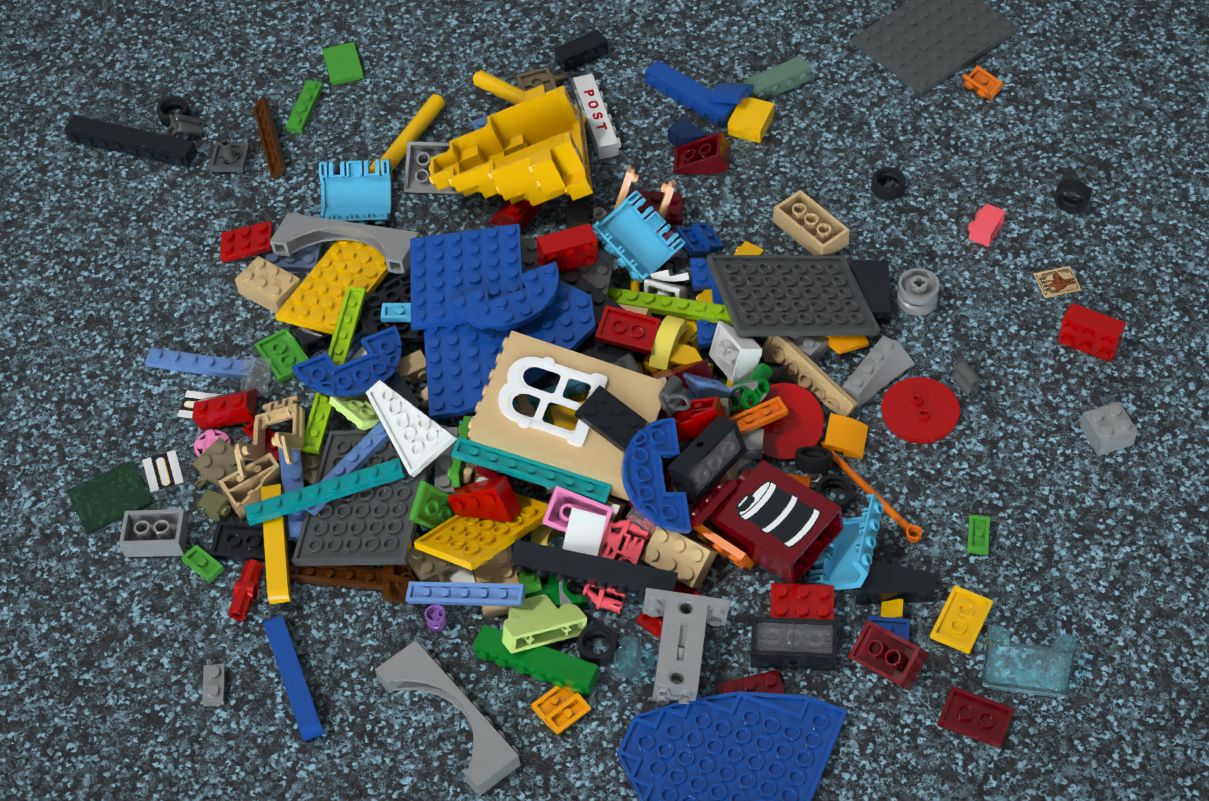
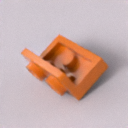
M978 65L968 76L966 74L962 76L963 84L969 90L974 89L978 96L982 99L987 98L990 101L1004 86L1003 82Z

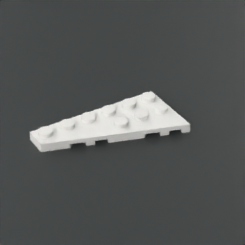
M379 380L366 392L410 476H417L457 440L455 436L384 382Z

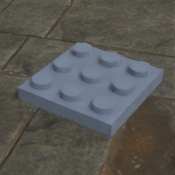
M274 226V234L279 226ZM324 242L300 249L292 253L290 257L276 255L273 251L267 252L265 260L287 272H311L320 261Z

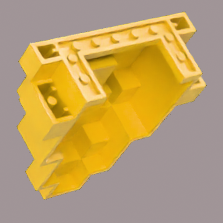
M544 84L525 91L523 102L487 116L485 127L449 141L447 152L430 158L429 180L431 184L435 185L438 191L449 186L455 187L458 193L462 191L465 197L476 192L482 193L485 199L499 194L503 196L505 201L509 199L511 204L526 200L530 201L533 207L565 193L570 195L573 201L593 193L584 118L577 104H573L564 85L548 92Z

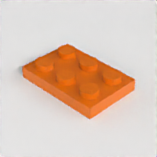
M702 524L693 528L697 533L695 536L703 544L714 548L722 557H728L737 567L741 569L746 567L751 570L755 563L746 553Z

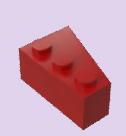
M719 396L690 400L691 407L688 410L677 411L671 417H668L666 411L661 408L658 420L675 418L678 442L698 436L718 415L726 416ZM684 401L681 406L687 405Z
M506 475L461 485V488H456L447 498L453 511L459 516L512 522L522 511L521 505Z

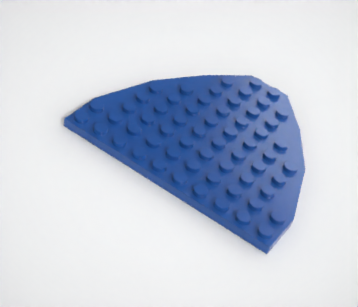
M523 268V273L530 271ZM560 280L556 292L557 295L551 306H547L542 311V315L521 327L496 331V328H485L483 330L471 326L470 323L424 329L430 418L437 420L475 412L478 401L482 402L484 386L489 385L490 372L492 368H496L497 355L503 351V341L505 337H509L511 331L575 351L596 331L592 296ZM532 367L524 372L523 379L530 386L549 371Z
M737 691L696 698V701H690L689 705L676 702L635 715L619 746L617 757L639 801H812L848 710L808 695Z

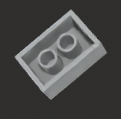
M185 510L125 511L119 546L124 556H183L185 554L189 520Z

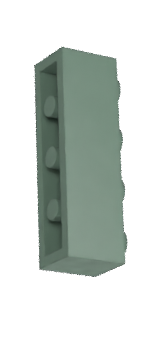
M798 56L744 80L743 84H754V89L749 97L764 101L811 80V66L801 56Z

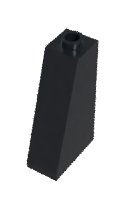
M851 260V271L877 324H890L891 301L888 260Z
M872 560L866 579L862 586L857 588L855 604H882L884 601L904 599L903 603L933 602L934 594H939L941 583L937 582L938 574Z

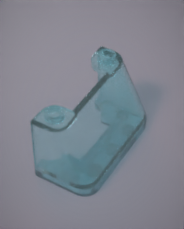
M988 625L983 649L982 683L990 689L1063 697L1067 694L1070 685L1077 636L1061 634L1056 637L1054 648L1010 643V633L1006 628Z

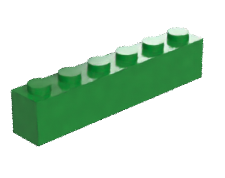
M483 625L473 643L474 653L479 659L495 662L500 667H509L519 674L531 675L538 681H547L560 688H563L564 685L568 686L575 694L579 693L580 695L590 696L599 678L598 665L543 645L511 654L502 642L503 631L487 625Z

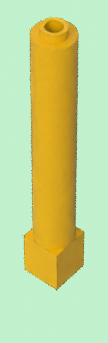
M483 70L476 72L473 76L475 86L509 103L516 105L525 99L524 90ZM583 116L586 131L588 128V118Z
M432 94L381 157L380 163L382 159H390L391 178L393 177L392 171L407 154V141L416 142L445 106L442 96ZM375 161L369 168L370 174L375 173Z

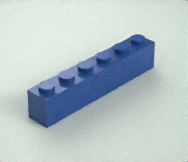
M659 60L645 70V83L650 87L657 89L662 94L667 95L721 128L728 124L736 104L709 102L708 95L711 92L710 89Z

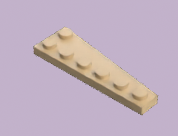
M769 336L762 347L764 362L787 365L789 367L788 380L792 379L798 383V386L815 393L819 401L823 402L824 405L838 415L846 417L851 415L858 403L786 336Z

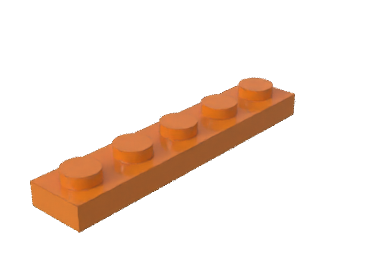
M777 396L728 419L736 421L741 435H744L788 415V409L780 397ZM698 436L692 437V438H691L692 442H693Z

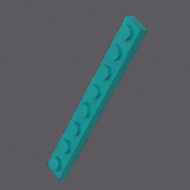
M458 437L451 453L453 458L551 489H555L558 486L606 505L612 488L611 484Z
M396 458L244 506L247 521L252 526L404 478L400 460Z

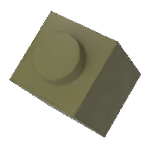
M208 489L197 503L202 516L217 522L223 521L231 511L228 497Z

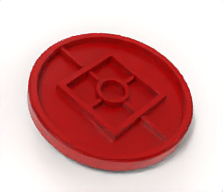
M924 377L907 378L895 383L885 393L881 405V415L886 427L897 437L908 442L920 444L933 443L947 437L955 429L960 414V406L955 394L946 385Z
M777 383L770 385L768 394L759 404L779 396L788 409V415L760 427L764 429V453L762 454L776 460H794L797 449L815 446L818 443L824 425L823 412L817 399L805 388L791 383Z

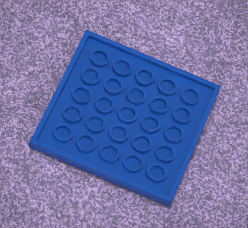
M520 224L411 238L412 331L469 323L463 319L461 320L453 312L448 301L449 299L483 287L489 300L524 289L520 276L523 273Z

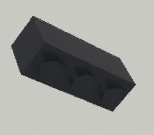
M598 30L554 48L555 60L565 72L608 54V42Z

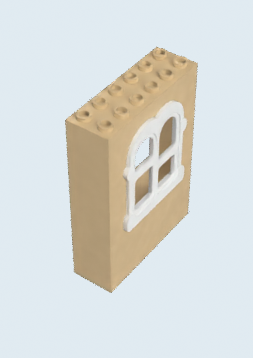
M511 331L509 337H505L503 341L502 353L499 352L497 355L496 368H492L490 372L489 385L484 386L482 402L478 401L476 405L475 418L472 417L469 422L468 429L470 430L467 438L477 443L611 484L610 495L629 501L621 474L622 459L626 448L623 452L580 419L575 430L570 431L546 423L542 418L547 405L551 402L576 411L582 405L581 403L563 397L568 380L575 379L591 386L587 399L600 385L647 420L646 426L659 418L662 404L659 401L658 395L666 382ZM538 367L557 373L561 378L555 392L548 393L527 385L523 379L524 372L529 368ZM520 394L538 397L540 403L534 417H528L516 412L512 405L513 399Z

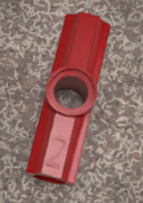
M250 559L246 561L240 580H236L234 584V597L228 615L237 621L247 618L252 600H256L259 593L258 583L264 566L257 560Z

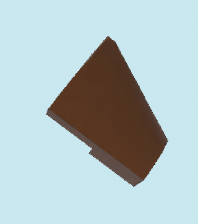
M409 562L404 565H383L382 601L408 604L405 601L409 581L417 582L416 578L412 575V568Z

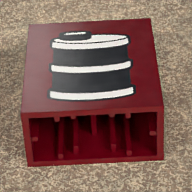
M764 460L753 471L751 469L744 470L736 482V490L728 498H725L710 514L715 534L746 553L752 561L788 584H796L844 529L840 506Z

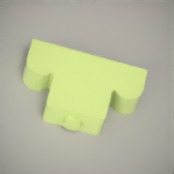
M545 594L524 599L523 607L509 606L508 619L503 624L502 642L512 654L579 636L582 630L586 628L587 617L574 604H563L558 609Z

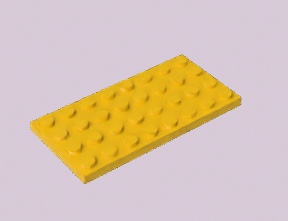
M336 240L275 314L276 320L333 335L347 286L366 288L365 299H367L389 273L385 257L367 244L351 240Z

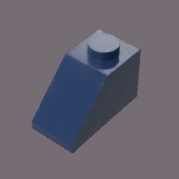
M682 117L668 128V141L677 147L707 137L705 131Z

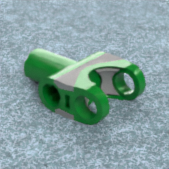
M764 363L758 364L746 381L732 384L731 388L733 390L728 397L732 401L730 412L736 411L741 406L745 409H750L759 405L770 389L768 380L773 375V371L768 365Z
M547 576L548 584H541V591L526 594L527 598L545 594L558 609L561 605L568 603L578 606L581 611L588 607V599L586 597L569 592L571 588L578 586L574 583L575 581L566 580V582L555 580L552 576Z

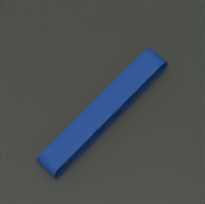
M283 615L264 620L263 624L303 741L323 735L324 732Z

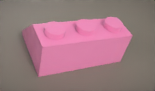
M556 486L546 508L542 524L566 533L573 507L606 516L602 534L603 538L613 508Z

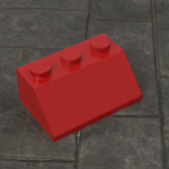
M508 199L491 218L490 223L497 226L520 224L522 233L547 201L532 207L530 201L522 200L511 204Z
M253 388L194 402L192 418L202 431L255 421L258 390Z

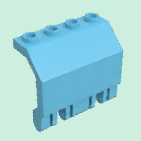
M382 159L381 163L380 160H375V173L370 174V163L368 160H364V172L363 160L347 161L346 163L341 161L340 175H335L334 161H330L329 165L328 161L319 162L322 208L320 215L316 216L368 225V222H375V225H384L385 221H390L392 212L390 159Z
M635 190L600 223L597 221L592 226L597 240H600L605 245L604 249L607 253L613 254L617 258V263L630 272V277L635 282L638 281L641 284L650 277V274L655 273L686 242L680 237L669 246L678 238L679 234L676 232L666 241L662 235L670 230L671 226L669 224L657 233L667 223L666 220L657 211H654L645 219L654 208L652 206L648 207L641 214L637 209L645 203L646 199L644 197L640 199L642 195Z
M875 494L866 495L870 503L868 508H863V516L853 518L842 517L844 529L812 565L816 569L810 571L807 584L834 585V590L860 588L872 564L873 550L876 546L877 532L880 528L881 514L884 510L882 502L879 501Z

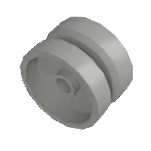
M913 268L905 271L900 276L898 282L897 303L901 310L915 316H922L932 312L936 308L940 287L938 277L933 272L922 268Z

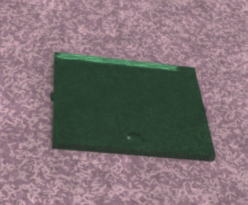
M132 461L66 490L76 510L75 513L78 514L87 534L124 518L125 511L141 510L153 504L144 486V481L141 480Z

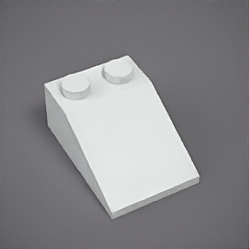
M718 321L709 356L728 379L735 383L746 381L758 366L759 359L762 357V348L750 337H738L734 328L722 321Z

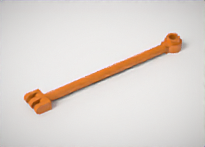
M820 441V442L818 443V445H819L818 447H823V448H824V443H825V442H824V441ZM830 450L833 453L832 460L864 492L875 494L879 501L882 502L884 511L904 529L906 539L910 543L919 542L922 539V529L917 525L909 524L834 450Z

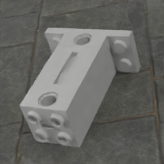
M646 588L642 614H647L650 617H663L652 701L660 705L676 702L689 705L690 701H696L706 623L712 626H725L730 600Z

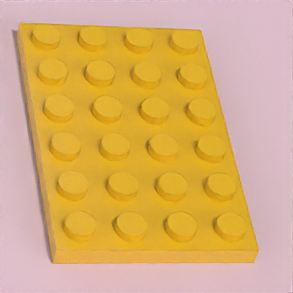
M515 493L522 511L512 522L455 515L415 540L414 546L415 549L473 570L485 561L493 558L500 551L506 549L515 542V539L520 540L523 536L540 526L548 504Z

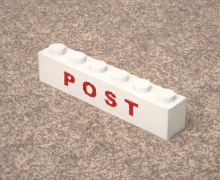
M593 74L574 77V91L583 116L588 118V130L599 160L619 155L621 142L619 137L616 138L615 126L611 125V114H607L608 107L606 102L603 103L604 97L602 91H599L598 80L594 79Z

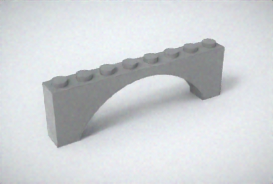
M288 213L271 238L270 243L274 254L290 257L292 253L321 242L333 240L357 241L379 251L385 257L388 272L403 274L410 267V239L420 236L419 232Z
M415 640L375 669L377 679L389 693L397 690L429 692L448 700L464 714L473 731L472 757L468 769L464 771V776L468 785L480 797L520 766V753L514 745L510 746L506 742L507 739L500 730L496 731L494 729L491 719L488 716L484 717L480 713L481 710L476 702L469 701L465 690L462 687L458 688L454 684L455 680L450 673H444L440 662L437 659L433 660L429 656L430 652L424 645L420 646Z

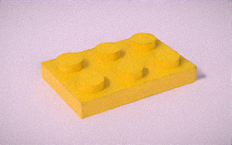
M954 585L932 629L930 638L970 654L994 601Z

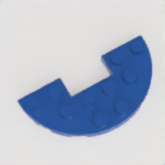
M690 258L693 291L711 289L713 303L724 305L707 264V259ZM702 319L700 321L696 320L698 349L711 347L717 323H710Z
M553 262L520 274L524 289L489 300L483 287L449 299V304L453 312L461 320L463 319L469 322L471 326L479 329L496 328V331H503L521 327L542 315V311L553 303L557 295L558 285L560 284L557 264Z
M396 326L362 338L361 344L367 354L339 366L334 365L326 352L293 365L292 371L306 386L324 395L340 398L366 395V392L379 380L386 384L396 372L401 358L399 332Z
M675 418L660 419L640 429L628 444L621 466L623 485L633 506L650 522L669 531L690 533L691 524L686 492H666L661 458H677L680 455Z

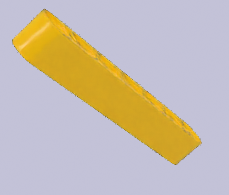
M282 484L261 487L262 501L283 494ZM284 515L263 522L267 594L270 605L291 602L286 521Z

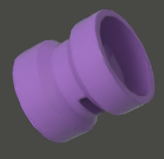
M434 604L426 609L425 617L430 631L438 633L445 630L448 621L443 606Z

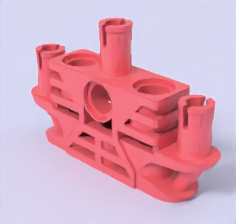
M633 517L618 522H612V519H610L599 547L598 556L614 560L618 558L619 561L638 564L651 526L632 521ZM613 528H622L620 534L612 532ZM628 532L644 537L645 539H641V541H639L638 537L636 536L633 539L631 538V535L628 534ZM625 540L622 551H620L622 541ZM587 584L584 586L583 596L588 595L598 611L600 608H604L620 614L624 602L607 597L605 594L612 595L613 593L614 597L618 598L621 596L622 600L626 599L627 594H619L615 592V589L607 588V590H599V595L591 590L592 586L595 587V585Z

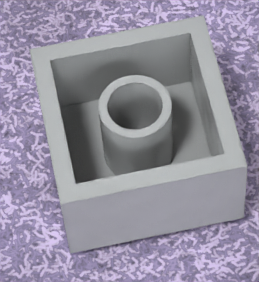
M1119 401L1083 412L1080 428L1097 456L1134 445L1138 432Z

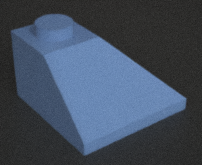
M688 373L683 374L688 387L696 399L717 396L719 398H728L732 393L733 389L719 380Z

